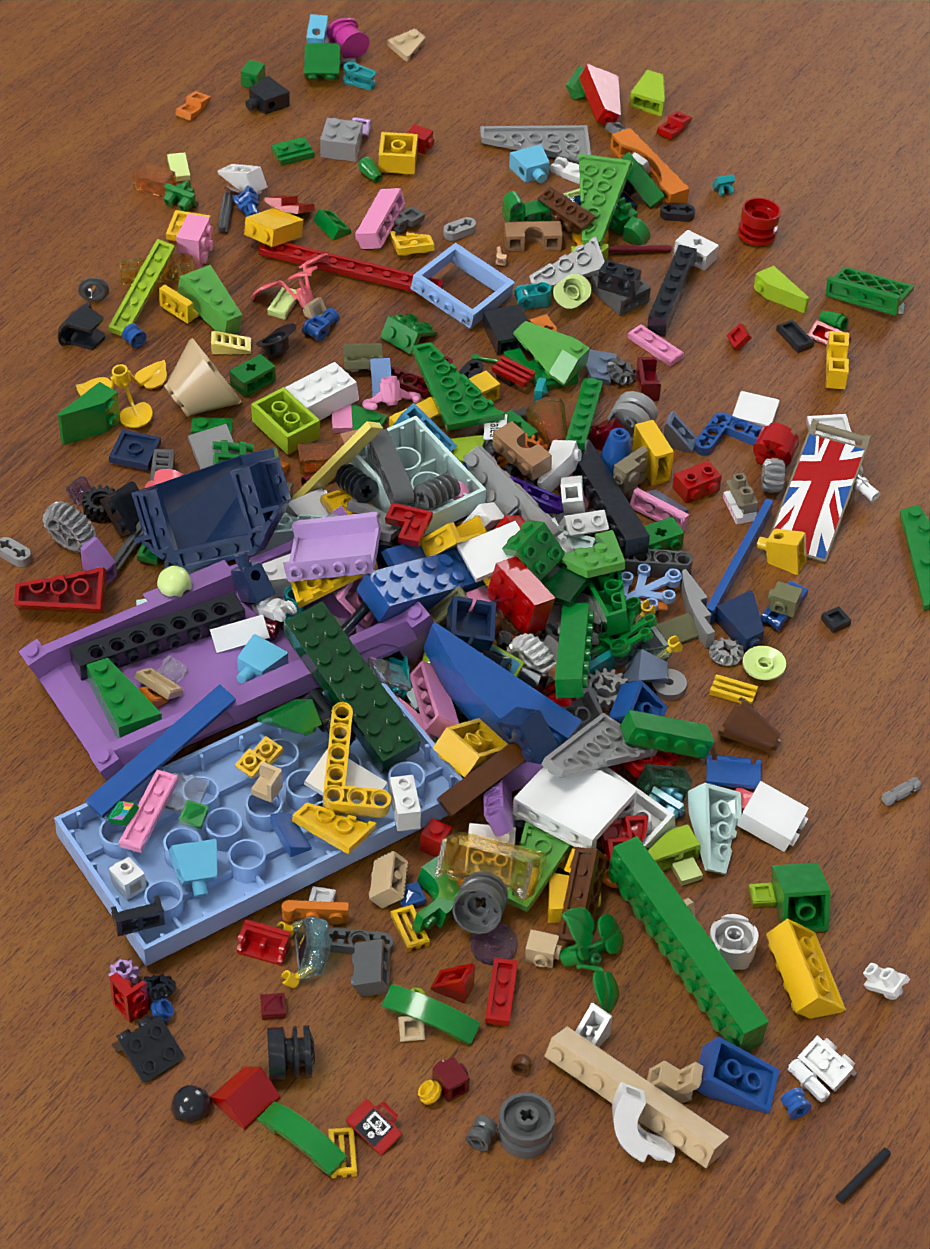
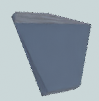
M674 411L670 412L664 426L663 435L673 449L688 453L692 452L697 437Z
M641 649L625 666L624 678H628V683L639 680L649 683L667 681L669 665L668 662Z

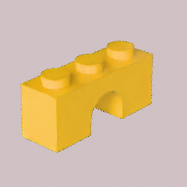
M829 331L826 347V388L844 390L846 388L849 373V359H847L849 333Z

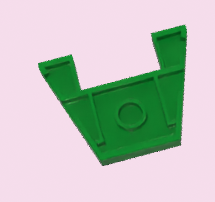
M521 348L504 352L505 357L535 371V378L531 381L534 386H536L539 377L546 379L547 390L578 384V373L565 386L558 383L545 373V368L540 363H537L535 360L527 361Z

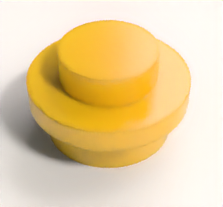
M425 1081L418 1090L421 1102L426 1105L436 1102L440 1098L442 1087L436 1081Z

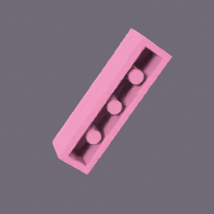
M401 188L380 189L356 231V240L359 242L361 249H376L383 246L395 224L394 220L399 217V213L406 204Z
M422 660L410 674V680L425 731L440 738L447 727L457 725L459 722L452 699L445 691L433 666Z

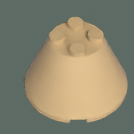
M191 338L167 384L164 385L171 397L182 407L181 409L187 417L240 404L242 402L196 341Z

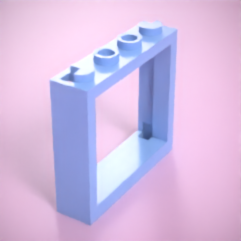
M454 243L413 275L411 289L471 329L483 319V311L496 309L512 296L515 282L457 243ZM452 262L495 292L474 309H471L428 279Z

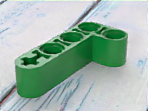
M515 191L508 192L503 198L502 216L506 222L554 221L551 210L538 200L523 203Z

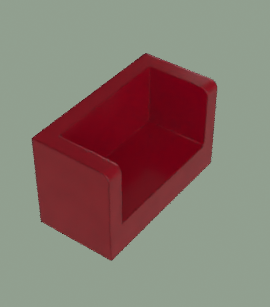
M637 357L636 380L638 392L648 396L652 401H659L661 381L657 380V357Z

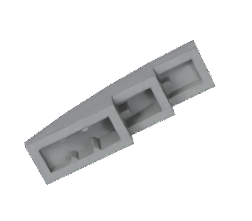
M684 569L682 570L680 585L682 601L686 614H691L699 634L698 638L706 649L712 645L715 631L710 626L711 613L706 608L708 597L689 572Z

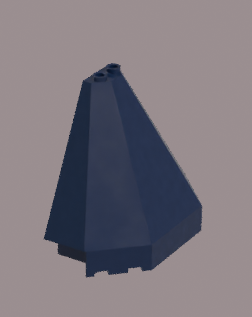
M272 447L239 455L132 492L144 533L133 540L138 544L142 543L148 547L150 552L162 560L166 559L174 566L182 567L185 570L215 564L223 560H234V556L246 551L248 556H252L265 550L291 500L277 448Z

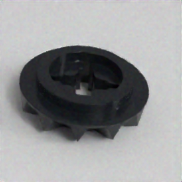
M153 974L151 977L145 976L143 980L138 981V983L144 981L147 984L148 1000H161L169 997L176 990V982L172 980L171 976H164V974Z

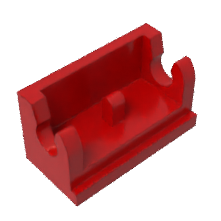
M245 919L237 942H240L237 947V954L282 966L291 946V934L286 930Z

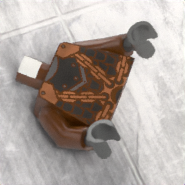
M500 610L495 618L494 640L497 641V646L505 651L512 639L522 633ZM548 623L545 629L532 633V635L539 639L543 634L545 638L548 634L557 636L558 625Z

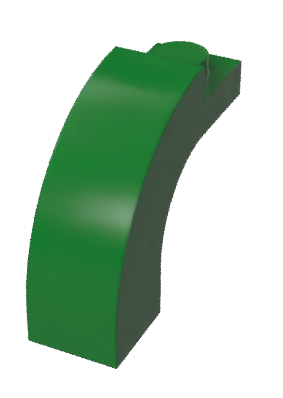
M437 856L422 866L417 879L419 885L433 899L432 903L416 914L412 929L418 934L426 928L431 929L435 924L440 928L447 924L453 913V903L459 891L454 873Z

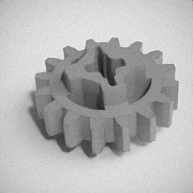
M606 668L601 673L595 670V675L589 673L588 685H590L601 709L605 707L606 711H609L610 707H613L621 684L628 683V678L622 679L623 673L616 675L614 669L611 672H607Z

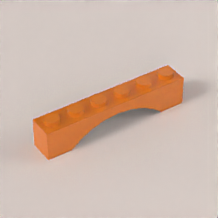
M631 128L612 134L611 150L620 159L628 152L631 155L635 152L648 160L650 173L656 179L661 192L666 196L661 200L663 203H688L689 187Z

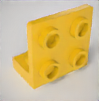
M166 285L159 288L160 306L187 324L200 316L193 309V302L180 295L178 291Z

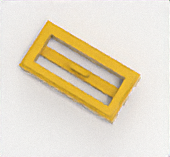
M716 674L709 695L740 704L742 702L739 701V698L742 696L752 705L758 686Z
M413 904L391 911V918L407 953L411 952L412 948L417 950L421 949L422 945H425V947L430 946V940L426 931L423 930L419 933L421 939L418 940L406 915V912H409L414 922L417 912ZM398 915H401L412 942H410Z
M352 1127L328 1129V1137L333 1143L334 1135H339V1148L344 1154V1134H349L351 1167L346 1168L345 1161L341 1168H338L331 1175V1178H337V1175H342L343 1178L349 1174H352V1177H357L354 1129Z

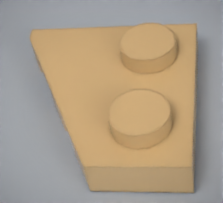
M416 29L387 40V46L406 62H409L411 55L416 54L419 48L425 44V36Z

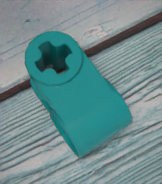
M540 282L519 285L514 290L515 297L518 298L517 304H520L523 310L545 308L551 304V285L549 283Z

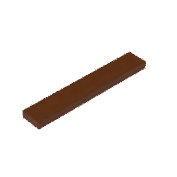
M511 742L440 795L436 800L447 814L453 817L526 761L521 754V747L518 743Z

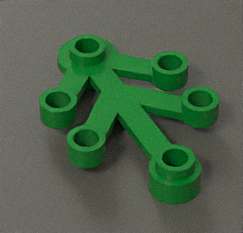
M631 597L625 601L629 623L628 631L616 634L619 636L618 639L608 636L607 632H603L598 636L602 646L608 645L610 647L609 651L613 657H625L630 652L631 646L639 641L646 642L653 638L650 628L658 623L655 614H647L642 620L633 625L635 617L642 612L641 601L638 597ZM639 631L638 634L634 635L633 637H631V638L629 639V637H630L631 635H633L634 633H636V632Z

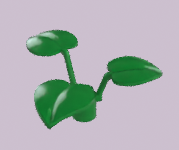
M583 907L571 908L561 914V917L567 923L576 944L561 950V962L565 967L577 965V969L584 968L596 971L593 974L594 989L601 1009L609 1013L619 996L616 979L611 972H604L602 967L584 963L589 959V950L605 944L609 954L618 953L623 946L622 930L614 916L604 914L598 920V932L602 940L591 944L593 939L592 932L594 930V921L591 914Z

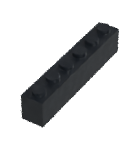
M679 245L648 316L647 329L656 335L665 337L694 270L697 254L696 248Z

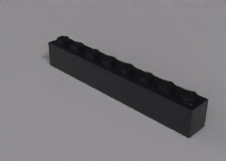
M588 439L585 450H581V461H578L576 469L572 472L573 476H582L583 489L587 499H590L594 511L605 510L609 526L608 531L612 530L624 557L648 553L650 535L590 439Z

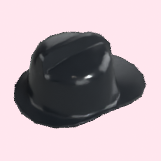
M290 323L277 328L264 339L258 341L256 346L262 347L270 360L283 356L289 349L288 336L296 330V324Z

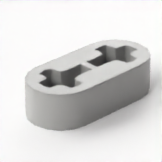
M465 217L448 223L444 226L443 237L448 241H455L472 235L476 231V221L473 218Z
M0 538L1 558L17 567H25L31 563L32 558L29 548L12 538Z

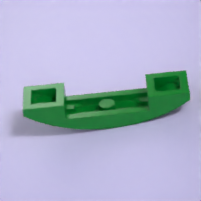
M391 984L381 1007L403 1017L406 1015L443 1031L449 1037L470 1046L481 1024L479 1021L451 1006L421 993Z
M273 1102L257 1118V1121L273 1134H280L309 1156L311 1162L330 1177L348 1159L343 1151L318 1128L280 1103Z

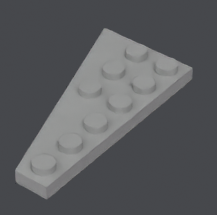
M587 125L480 126L481 143L514 150H521L541 144L546 156L562 157L575 162H579L578 153L591 155Z
M477 446L463 457L470 473L486 488V503L494 502L504 516L517 506L521 510L519 515L525 521L545 522L555 538L564 532L560 526H557L552 521L553 518L548 513H544L538 507L539 504L518 483H515L510 478L511 476L507 471H503L497 465L498 462L483 447Z
M602 713L546 756L541 765L547 768L551 774L561 778L656 755L658 750L626 744L620 729L621 724L605 713Z

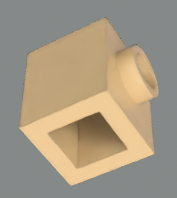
M531 930L526 945L524 962L535 964L538 967L553 968L555 959H560V952L562 950V946L558 945L559 935Z

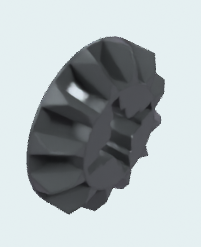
M88 276L86 280L82 279L81 283L78 284V292L87 301H100L109 294V284L105 282L104 278L99 279L97 276L95 278Z
M620 357L617 359L612 358L607 364L608 374L619 384L630 385L636 378V370L632 368L633 364L627 363V360L623 361Z

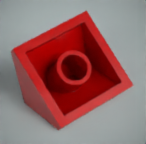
M244 1066L213 1093L210 1099L214 1105L245 1130L273 1102H277L280 1099V1095L262 1067Z

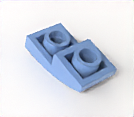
M390 358L370 359L373 397L380 392L379 383H381V378L391 376Z

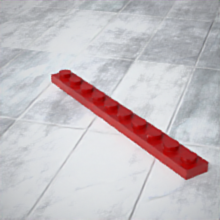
M287 242L274 247L262 243L259 248V255L299 265L318 255L327 253L329 262H317L309 267L317 266L318 269L416 293L411 289L414 273ZM435 278L428 279L441 289L443 288V280Z

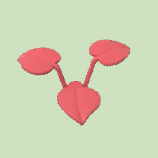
M324 253L308 260L299 266V269L303 268L302 272L295 273L287 279L290 282L298 278L301 287L295 290L297 294L283 281L279 280L258 288L252 294L251 300L253 301L261 291L269 287L283 286L294 300L298 299L301 308H304L303 306L314 300L308 276H311L312 272L318 269L317 266H309L317 262H329L328 254ZM302 276L305 277V282H306V285H305V286H304V283H303V280H302Z

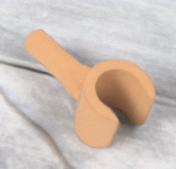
M498 246L496 265L506 266L507 255L502 254L501 247Z

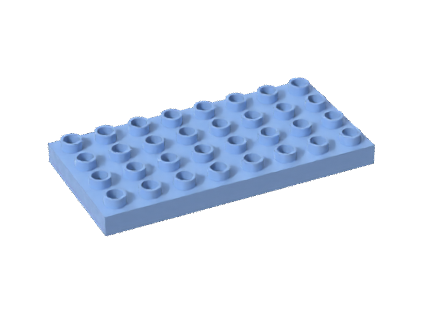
M371 669L420 737L419 752L408 757L406 762L397 763L390 770L387 769L381 773L356 738L351 746H349L348 759L388 782L384 790L389 792V794L390 777L413 775L421 809L420 829L426 827L431 818L440 820L448 816L436 799L463 778L455 772L452 765L438 756V753L433 749L435 743L377 672ZM257 722L158 769L178 775L179 781L142 853L119 846V841L127 826L111 824L107 820L112 810L101 818L84 803L54 818L57 836L110 914L112 912L111 907L116 906L117 911L120 912L154 903L153 896L159 895L164 909L165 925L125 935L145 966L420 829L397 831L391 803L388 815L383 818L365 817L363 820L358 817L356 818L357 821L368 823V821L376 822L377 826L376 830L349 855L300 827L312 850L290 858L270 824V814L286 813L293 815L306 802L323 807V796L304 785V782L328 749L329 734L327 732L323 733L316 727L314 733L304 736L303 734L292 733L261 722ZM265 736L284 749V753L272 764V766L282 769L283 787L272 803L251 795V788L260 775L252 779L235 767V764L248 749L253 751ZM154 774L123 801L134 802L138 806ZM187 800L209 806L210 810L201 830L179 823V817ZM381 801L375 803L378 806L385 805V803ZM216 839L217 877L214 882L207 883V896L194 897L192 885L180 886L168 851L172 845ZM127 857H130L145 873L147 885L146 890L129 900H126L111 884L109 872L110 867Z

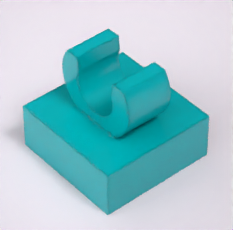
M734 174L716 177L712 183L713 190H718L719 195L723 196V189H727L729 195H731L734 191L732 186L735 182Z

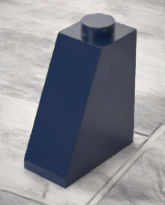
M752 590L716 606L715 622L733 641L738 640L739 645L743 646L744 653L753 647L762 645L764 629Z

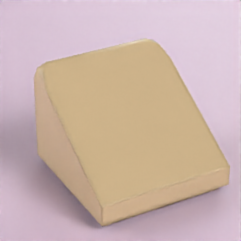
M408 1016L398 1017L400 1042L425 1040L424 1023Z

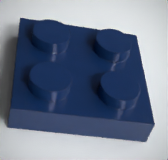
M122 429L109 455V463L149 470L153 460L154 449H159L161 445V437Z

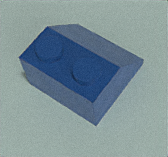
M642 680L621 684L609 717L621 724L628 710L664 716L668 706Z

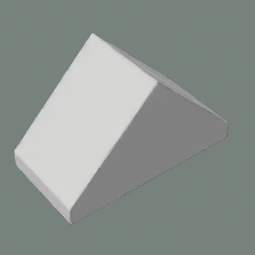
M591 1003L575 1032L599 1048L611 1034L613 1016L596 1004Z

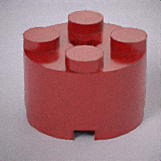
M773 422L769 426L765 427L764 425L753 446V452L756 456L755 461L763 465L766 459L776 458L783 460L786 469V466L791 463L797 450L799 437L797 434L794 436L791 433L792 429L784 424Z

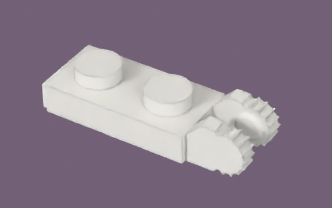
M557 157L555 163H552L550 166L551 172L561 176V178L580 184L579 165L568 162L566 158Z
M274 596L251 605L255 613L274 621L283 622L286 620V613L290 615L297 613V608L293 602L289 600L284 601Z

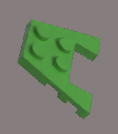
M612 530L595 534V542L597 544L593 547L577 548L575 551L565 552L564 557L558 562L566 564L567 569L585 578L625 569V560Z

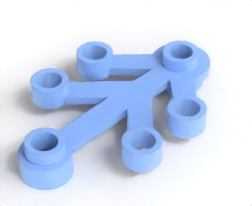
M640 564L637 571L636 589L628 593L629 585L633 583V574L631 572H623L622 581L625 601L631 597L645 598L651 603L647 609L654 605L656 611L658 609V601L666 604L674 603L676 595L674 591L665 590L663 593L653 591L664 586L670 588L679 587L682 580L679 570L670 569L664 577L645 585L651 568L648 564Z

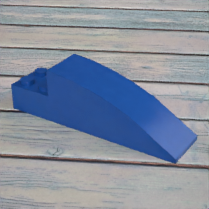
M436 622L432 624L423 649L445 691L469 721L480 718L502 738L497 721L514 708L521 707L541 711L559 746L577 733L582 722L580 719Z

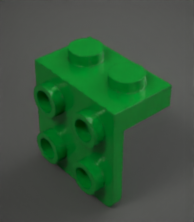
M308 43L305 45V79H326L330 81L340 79L339 44Z
M397 314L396 316H388L380 337L403 351L412 354V346L418 345L421 336H433L437 334V331L433 329L431 324L417 320L418 317L413 314Z
M526 521L522 524L521 529L511 536L502 547L506 555L519 557L539 581L565 555L564 550L545 522Z

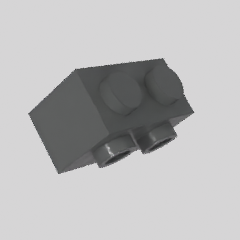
M383 939L355 943V953H352V963L354 966V974H351L352 987L358 991L361 997L387 993L389 990L390 949Z

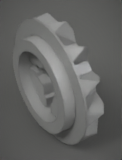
M722 637L718 641L714 640L709 649V654L713 661L724 666L736 665L744 656L743 646L739 645L738 640L732 641L730 637L727 640ZM723 648H727V650H731V651H730V655H729V653H727L726 650H723Z

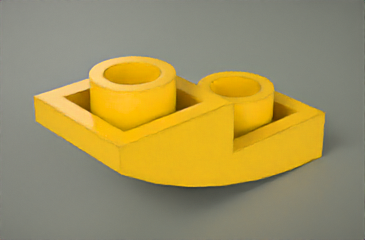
M265 736L253 751L248 749L235 764V767L253 779L260 775L259 766L262 762L272 765L284 753V749Z

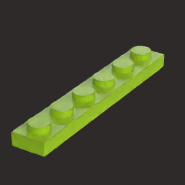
M159 239L156 240L108 327L110 332L122 336L124 328L136 322L175 251V245Z

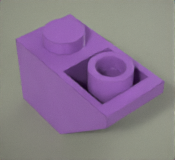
M94 536L91 540L84 543L80 549L83 570L88 571L104 567L107 571V586L117 577L115 560L97 537Z

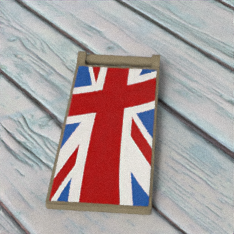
M813 419L770 535L774 529L804 532L806 534V559L825 564L872 435L865 434L864 436L821 424L818 420ZM820 431L862 443V446L815 434V432Z

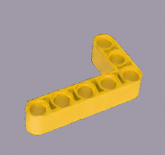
M339 702L333 706L331 715L323 807L333 810L335 814L383 818L390 811L391 796L389 792L383 789L345 786L353 711L348 703ZM338 715H345L346 718H339V717H337V716H338ZM337 735H342V736H344L345 738H343V739H338V738H336L335 736H337ZM338 755V756H341L342 759H338V760H337V759H334L333 757ZM337 776L341 779L332 780L331 777ZM336 797L339 800L330 801L328 798ZM358 799V800H360V801H362V802L359 803V804H356V803H353L352 800ZM381 801L385 803V805L378 806L375 803Z

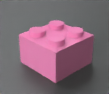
M188 213L176 237L179 267L198 270L202 267L203 263L207 262L208 253L212 251L214 245L213 240H211L213 226L210 225V217Z

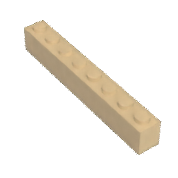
M568 1026L551 1038L544 1057L612 1104L621 1082L643 1090L646 1104L638 1118L641 1124L705 1168L721 1156L729 1138L725 1133Z

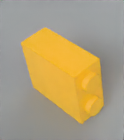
M272 208L246 217L244 235L274 247L302 237L304 219L277 208Z
M654 420L635 424L632 448L633 452L642 446L648 449L646 477L650 484L653 486L670 481L674 456L673 449Z

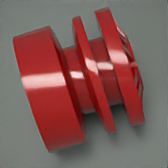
M762 197L746 200L742 206L738 236L744 242L754 246H766L773 243L777 235L781 215L780 206L776 202Z

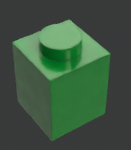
M248 60L241 70V86L250 88L266 77L265 63Z

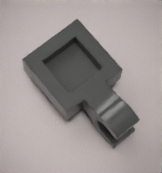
M413 206L408 207L399 213V218L394 220V223L398 226L393 231L401 234L407 225L414 227L424 221L425 214Z

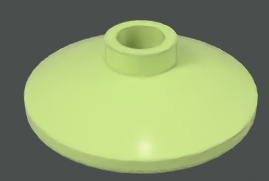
M756 646L744 654L743 667L750 676L756 679L773 680L784 673L786 660L783 654L775 648Z

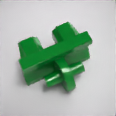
M184 181L182 184L178 183L177 186L169 183L165 184L166 193L163 201L166 205L173 206L177 200L179 201L178 208L184 212H188L191 207L197 208L199 205L195 201V190L191 188V182Z

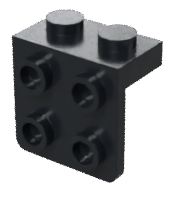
M133 481L128 482L100 500L119 536L128 535L136 531L137 528L135 526L140 521L132 497V492L139 489Z
M148 1015L138 1021V1028L130 1031L129 1028L116 1036L118 1040L112 1044L116 1052L124 1051L142 1082L150 1081L181 1061L184 1057L183 1052L160 1015L152 1019Z

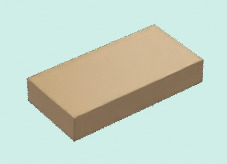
M147 668L136 671L134 677L136 680L167 700L182 695V687L154 669Z

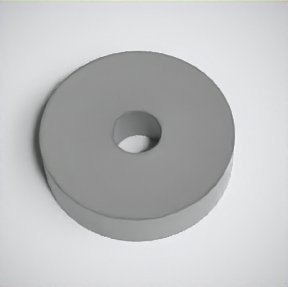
M668 669L667 681L652 682L651 685L653 686V691L657 692V696L660 699L674 701L680 699L685 694L687 680L681 672Z

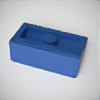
M270 814V824L290 858L312 850L299 825L292 822V814Z

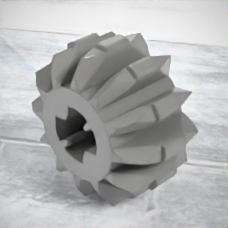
M771 458L764 461L760 481L763 491L780 493L783 489L786 471L783 460Z

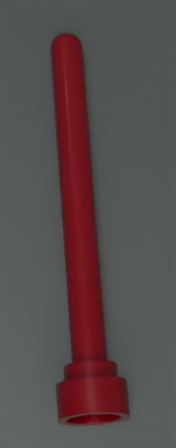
M609 245L608 253L671 252L673 247L671 245Z

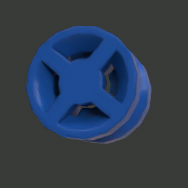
M129 324L122 332V338L129 342L132 348L141 347L147 339L146 333L140 330L136 324Z
M802 1088L791 1089L781 1097L780 1101L783 1106L788 1108L787 1113L791 1119L803 1117L812 1108L809 1100H805V1093Z

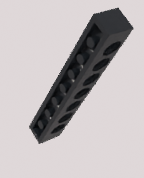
M232 592L71 647V661L82 681L88 679L87 664L108 658L117 668L136 663L212 636L211 629L245 620V609L236 593Z

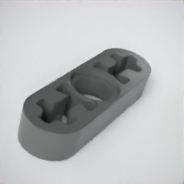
M331 928L326 931L324 936L325 947L331 952L355 953V945L352 942L358 938L364 941L383 939L390 949V954L393 952V938L390 934L384 932ZM335 937L338 938L337 942H332Z

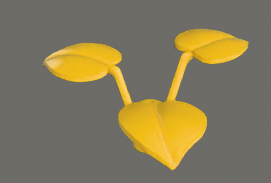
M162 360L138 371L135 376L131 374L127 366L119 364L113 367L111 380L99 377L76 385L80 396L98 382L107 385L113 390L115 384L120 388H125L131 407L121 411L120 421L129 428L144 427L150 423L153 417L152 408L146 402L134 405L128 386L131 379L139 387L144 385L146 389H155L162 386L167 380L166 362Z

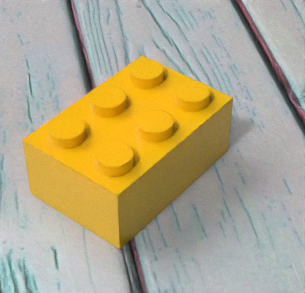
M480 718L447 727L433 749L442 760L454 767L458 775L466 777L506 747L508 743Z

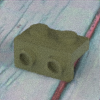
M381 343L343 345L344 369H348L350 372H357L360 369L371 371L370 359L383 358Z

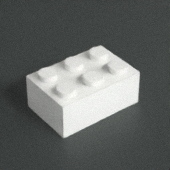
M336 362L285 387L319 420L359 400L357 382Z

